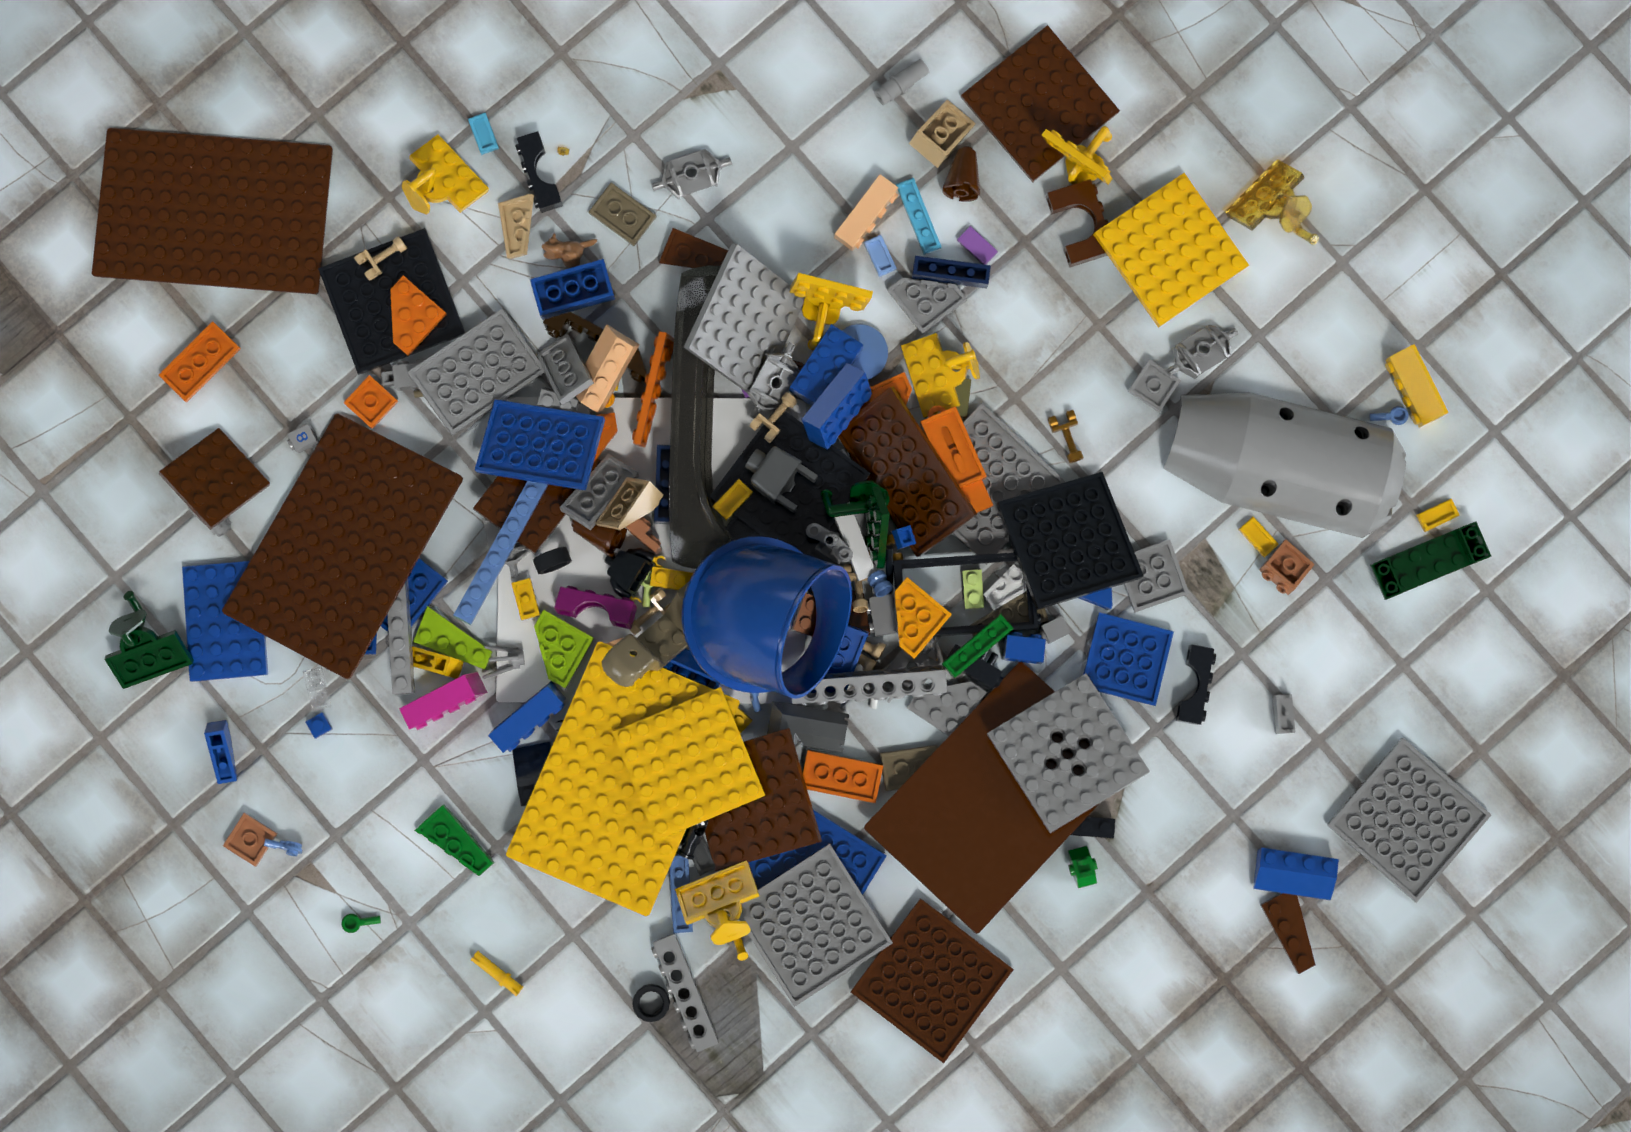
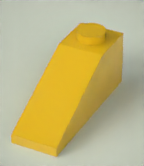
M412 646L414 667L454 679L459 678L464 661Z

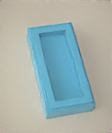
M486 112L469 118L468 121L481 155L499 149Z

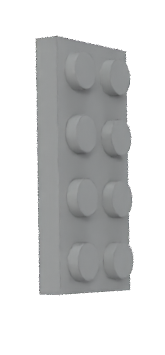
M568 333L537 354L557 399L562 405L594 384Z
M607 454L591 472L586 490L576 489L560 506V510L591 530L626 477L637 479L639 474L620 460Z

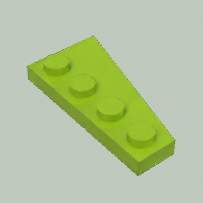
M427 606L413 642L486 670L492 651L485 649L481 643Z

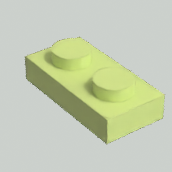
M982 569L962 571L964 608H984Z

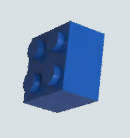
M1011 632L1004 637L1002 660L1042 664L1044 662L1046 639H1041L1042 635L1030 634L1028 637H1022V633Z

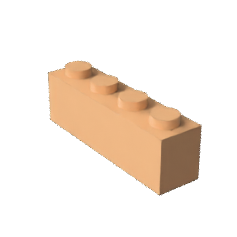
M880 174L836 231L834 238L851 251L855 248L859 249L865 241L863 239L867 232L870 234L875 228L876 224L874 222L877 218L881 219L887 212V205L889 203L893 204L899 196L897 194L898 187Z

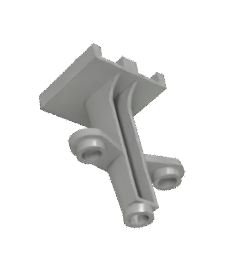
M836 522L829 530L817 523L808 525L806 529L808 537L820 541L815 549L838 565L841 562H848L852 559L853 552L842 540Z

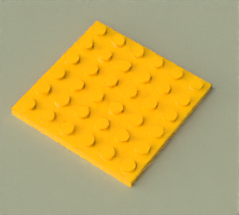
M1185 173L1093 234L1158 328L1249 266Z
M721 687L613 731L656 841L766 796Z

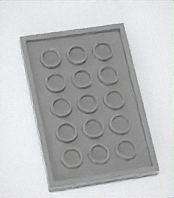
M503 309L407 372L451 436L491 410L495 399L506 400L545 373L540 361Z

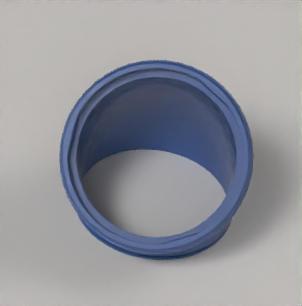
M745 537L730 541L714 550L701 562L687 585L682 604V627L686 643L701 669L716 682L728 688L748 693L773 691L794 699L804 697L821 682L839 652L850 618L852 605L851 580L847 571L841 566L803 554L797 548L781 540L769 537ZM811 586L816 602L817 616L812 640L802 657L793 666L782 672V654L790 623L799 603Z

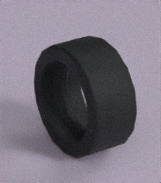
M559 547L540 554L533 559L538 574H546L570 564L572 560L567 547Z
M644 985L634 995L633 1010L637 1017L643 1021H659L669 1010V995L659 985ZM650 991L658 993L663 1001L661 1010L653 1015L646 1014L640 1008L642 995Z

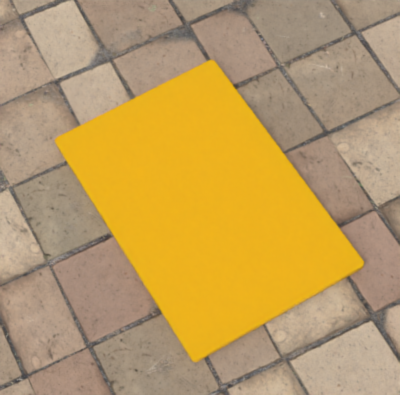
M597 642L507 849L506 856L641 915L649 916L686 829L656 841L613 731L714 689L664 668L658 671H647L641 679L638 678L634 682L633 686H620L604 672L602 667L603 658L613 646ZM724 694L734 718L740 702Z

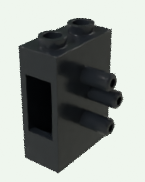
M955 644L946 660L961 647ZM989 649L965 669L962 674L991 690L1000 685L1003 677L1001 676L1002 671L993 666L999 657L996 653L992 652L987 662L984 661L990 651Z

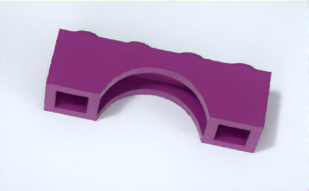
M560 586L554 606L557 614L574 618L587 608L599 607L608 612L609 620L613 626L630 630L637 611V607L632 599L626 597L618 599L606 593L599 595L592 590L580 591L573 586Z

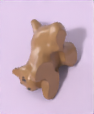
M554 233L541 246L546 251L543 256L550 260L562 259L566 267L573 268L580 265L584 248L593 246L597 243V239L580 243L576 241L561 242Z

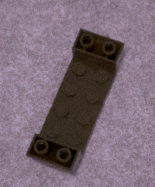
M572 312L544 319L543 321L547 334L556 339L558 336H564L571 326L573 331L579 334L584 332L590 340L597 343L604 330ZM638 348L627 368L631 378L641 383L642 380L645 382L647 373Z

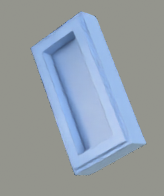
M881 235L864 242L879 277L897 269Z

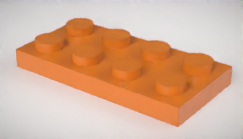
M212 321L159 376L185 402H188L241 348Z
M807 750L803 777L807 790L876 803L883 765Z

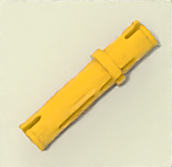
M479 950L471 958V961L498 981L499 986H504L514 996H517L521 992L520 990L524 988L523 985H520L510 977L511 974L509 972L505 973L480 953Z

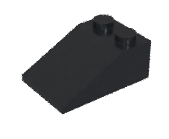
M551 742L512 750L521 806H527L552 748Z

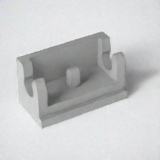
M1292 694L1272 696L1275 733H1295Z

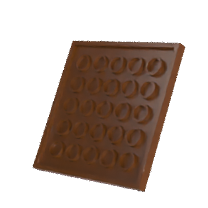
M1048 25L961 95L962 100L1032 183L1065 157L1046 143L1042 137L1045 129L1050 132L1055 130L1062 136L1065 142L1069 140L1077 146L1120 112L1117 106Z
M790 728L744 741L766 796L709 819L705 835L712 860L716 866L715 871L729 868L744 861L751 862L822 842Z
M920 898L890 939L893 943L879 952L850 992L944 1064L1014 969Z

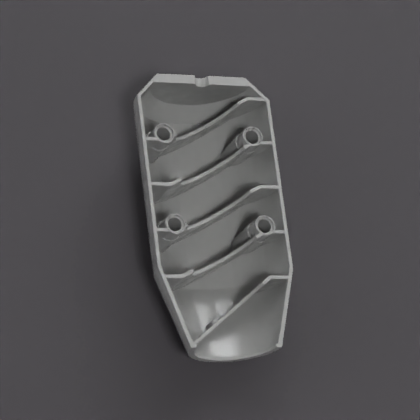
M1250 392L1181 395L1179 420L1168 458L1163 467L1168 472L1221 503L1364 538L1387 524L1390 520L1392 507L1397 505L1406 470V452L1392 428ZM1261 487L1267 490V496L1261 493ZM1336 506L1341 509V515L1336 512Z

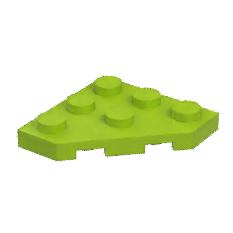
M543 610L534 628L549 680L566 689L594 638Z

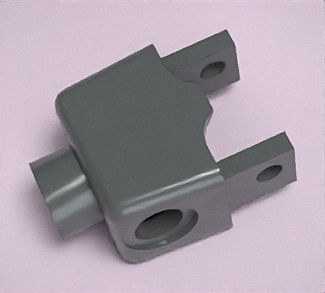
M776 446L772 447L768 454L757 448L745 465L746 469L754 473L751 478L752 487L772 503L778 502L793 513L797 509V505L783 497L782 494L791 492L795 486V474L798 472L813 483L818 478L817 474L801 464L802 461Z

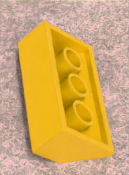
M1415 344L1385 360L1386 369L1390 374L1392 373L1395 379L1394 385L1398 391H1401L1403 403L1407 408L1409 407L1412 413L1411 419L1415 425H1418L1420 428L1449 413Z

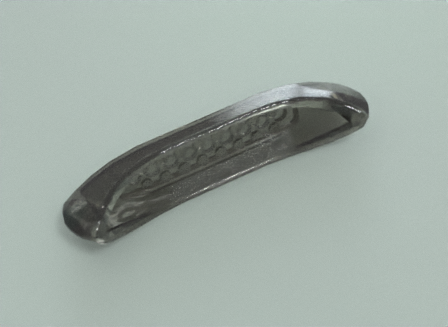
M713 265L692 268L681 273L674 331L669 466L670 542L672 562L692 569H697L701 562L714 550L734 540L726 528L721 515L712 507L716 502L709 498L714 491L711 463L715 370L684 348L721 266Z

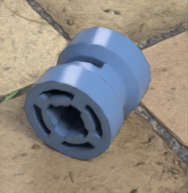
M883 570L872 573L867 579L869 585L874 588L873 592L877 597H883L893 589L891 582L887 581V575Z

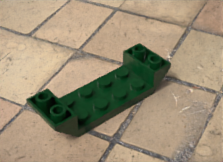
M1477 521L1370 564V567L1384 600H1387L1492 556Z

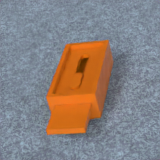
M939 405L933 406L928 412V418L920 421L919 425L976 513L992 507L993 503L982 481L986 479V473L956 406L948 410Z

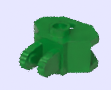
M1082 846L1073 850H1067L1070 861L1068 868L1070 875L1074 876L1077 887L1082 888L1097 884L1095 870L1098 867L1095 858H1091L1088 847Z

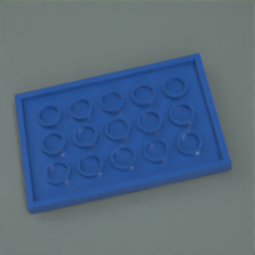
M495 399L475 471L477 473L586 490L605 418L603 416Z
M250 561L182 567L187 648L194 659L193 664L189 665L190 682L268 675L266 636L222 612L223 607Z

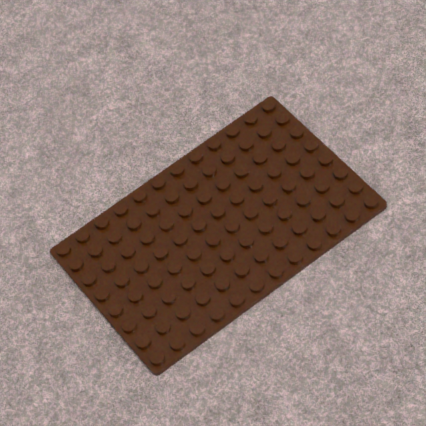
M109 128L106 134L92 275L101 278L318 294L321 277L318 268L322 267L333 148L330 145Z
M335 414L223 607L222 612L347 680L350 679L460 487L463 477L340 414Z
M1019 662L1006 675L1000 685L988 694L864 826L868 834L976 934L985 928L1098 806H1094L1054 832L1049 833L987 736V733L1055 692L1023 662ZM1054 734L1052 740L1059 743L1062 741V737L1059 734ZM1082 740L1079 742V746L1087 749L1089 743ZM1069 750L1062 753L1066 759L1073 757L1072 752ZM1052 760L1046 762V766L1049 769H1054L1057 766ZM1075 767L1073 768V773L1075 775H1082L1083 769Z

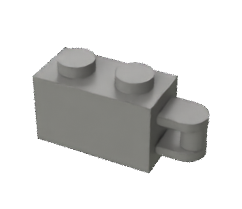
M418 359L416 363L400 361L397 362V365H392L393 371L381 373L382 387L394 386L397 391L418 389L407 372L426 359ZM389 376H393L394 381L390 382Z
M546 387L541 389L537 406L584 414H590L592 409L582 404L576 396L562 405L558 401L554 390Z
M871 586L873 597L868 599L867 614H871L872 619L869 622L870 633H874V637L898 633L892 594L876 597L873 592L874 588Z

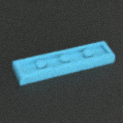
M914 178L896 184L923 255L940 249L941 244Z

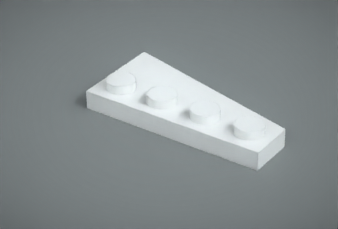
M1018 561L983 594L993 611L1026 592V581Z

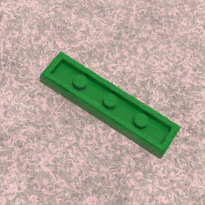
M1000 614L945 660L942 665L955 679L1014 628Z

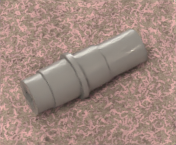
M919 59L895 76H890V79L875 90L874 94L878 101L885 105L899 95H904L906 90L929 73V69Z

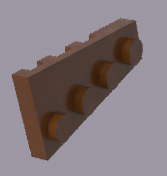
M672 228L659 263L719 272L728 250Z
M1281 893L1260 904L1297 974L1315 966L1298 896Z

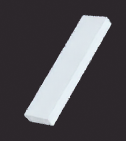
M855 515L834 517L842 540L853 552L850 562L857 581L868 578L876 571Z

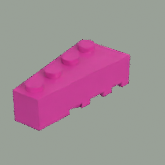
M478 672L464 674L399 709L408 728L420 730L428 726L427 722L431 720L433 722L438 721L444 717L443 714L447 712L453 713L459 710L460 706L468 705L476 701V698L488 692Z

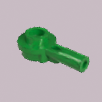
M348 914L343 917L341 925L344 931L354 933L359 930L360 926L380 924L381 917L359 918L355 914Z

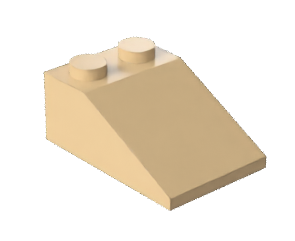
M946 100L916 132L909 144L938 168L976 123L950 101Z
M626 477L596 521V524L602 527L621 530L652 512L659 505L663 494L650 481Z

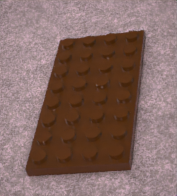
M894 387L888 388L860 410L849 422L848 427L838 436L853 461L871 473L866 481H874L887 490L890 497V502L887 506L889 516L897 528L911 525L916 544L911 545L910 548L916 557L922 556L977 515L975 509Z

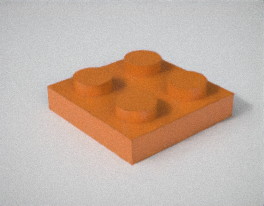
M369 375L344 401V404L373 429L397 404L398 400Z

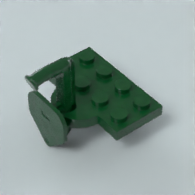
M871 480L857 482L850 488V503L837 505L832 503V492L828 489L822 490L823 503L830 517L865 513L867 521L866 530L868 536H865L866 547L870 548L871 561L875 562L876 568H884L889 524L887 506L890 502L887 490Z
M127 591L123 598L128 601L134 612L119 617L111 623L109 633L121 637L120 650L105 655L104 659L121 687L125 689L193 664L194 659L176 630L157 636L151 629L143 627L147 613L134 596V592Z

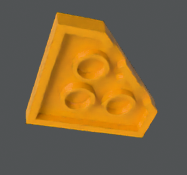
M907 577L894 592L899 647L915 659L952 614Z

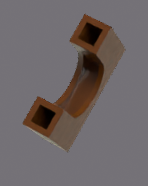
M1091 179L1048 192L1046 195L1051 215L1072 208L1086 211L1094 222L1093 234L1109 223L1107 219L1104 220L1102 214L1104 208L1102 202H1098L1096 196L1098 190L1095 183L1092 184ZM1093 234L1086 240L1065 246L1064 253L1069 268L1108 256Z

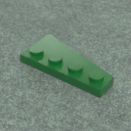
M445 805L437 809L414 830L418 834H422L434 845L439 846L445 853L456 858L459 863L478 876L482 875L495 863Z

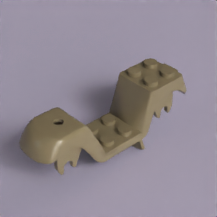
M688 583L677 591L667 611L661 618L638 637L632 634L626 635L605 655L602 660L603 670L615 683L624 687L633 686L634 682L638 678L641 679L647 671L662 669L686 647L688 648L682 627V604ZM635 651L637 656L632 657L630 652Z

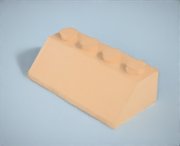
M606 325L585 363L594 384L579 393L576 398L597 413L604 410L640 344L611 326Z

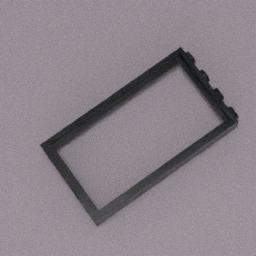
M1014 552L893 561L894 587L896 591L903 582L902 569L1013 562L1018 560ZM1027 584L1029 622L1009 623L1014 628L1012 631L1037 630L1038 625H1041V614L1037 613ZM988 624L942 627L933 637L977 634Z

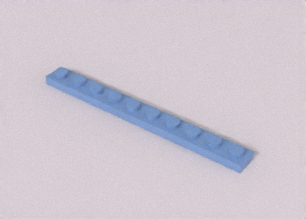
M527 481L453 615L455 618L469 625L473 623L549 484Z

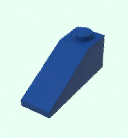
M227 720L209 722L206 725L204 735L217 783L237 781L233 747Z

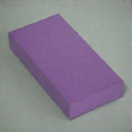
M971 226L957 239L981 264L986 265L998 253Z

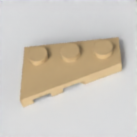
M533 194L498 203L508 259L527 255L534 200Z

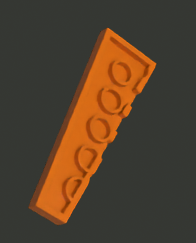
M659 331L658 336L654 340L655 351L654 355L652 354L650 358L651 369L650 373L646 375L645 384L647 386L641 396V410L637 413V429H634L632 435L633 444L640 447H646L657 405L654 402L655 399L660 397L662 391L660 381L666 377L665 364L667 361L670 362L676 339L666 332Z

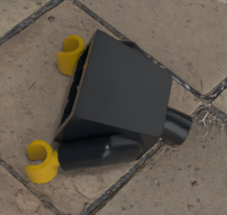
M642 548L628 549L626 552L620 550L616 556H606L605 563L610 566L607 574L610 576L613 591L621 598L637 599L641 603V599L636 597L635 594L654 565L651 562L653 561L656 567L662 568L663 566L657 564V559L661 558L666 561L665 557H656L654 553Z

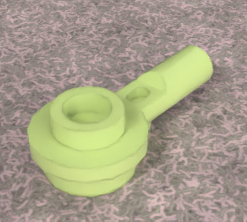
M651 570L641 584L644 587L642 604L644 608H650L651 600L649 596L653 586H649Z

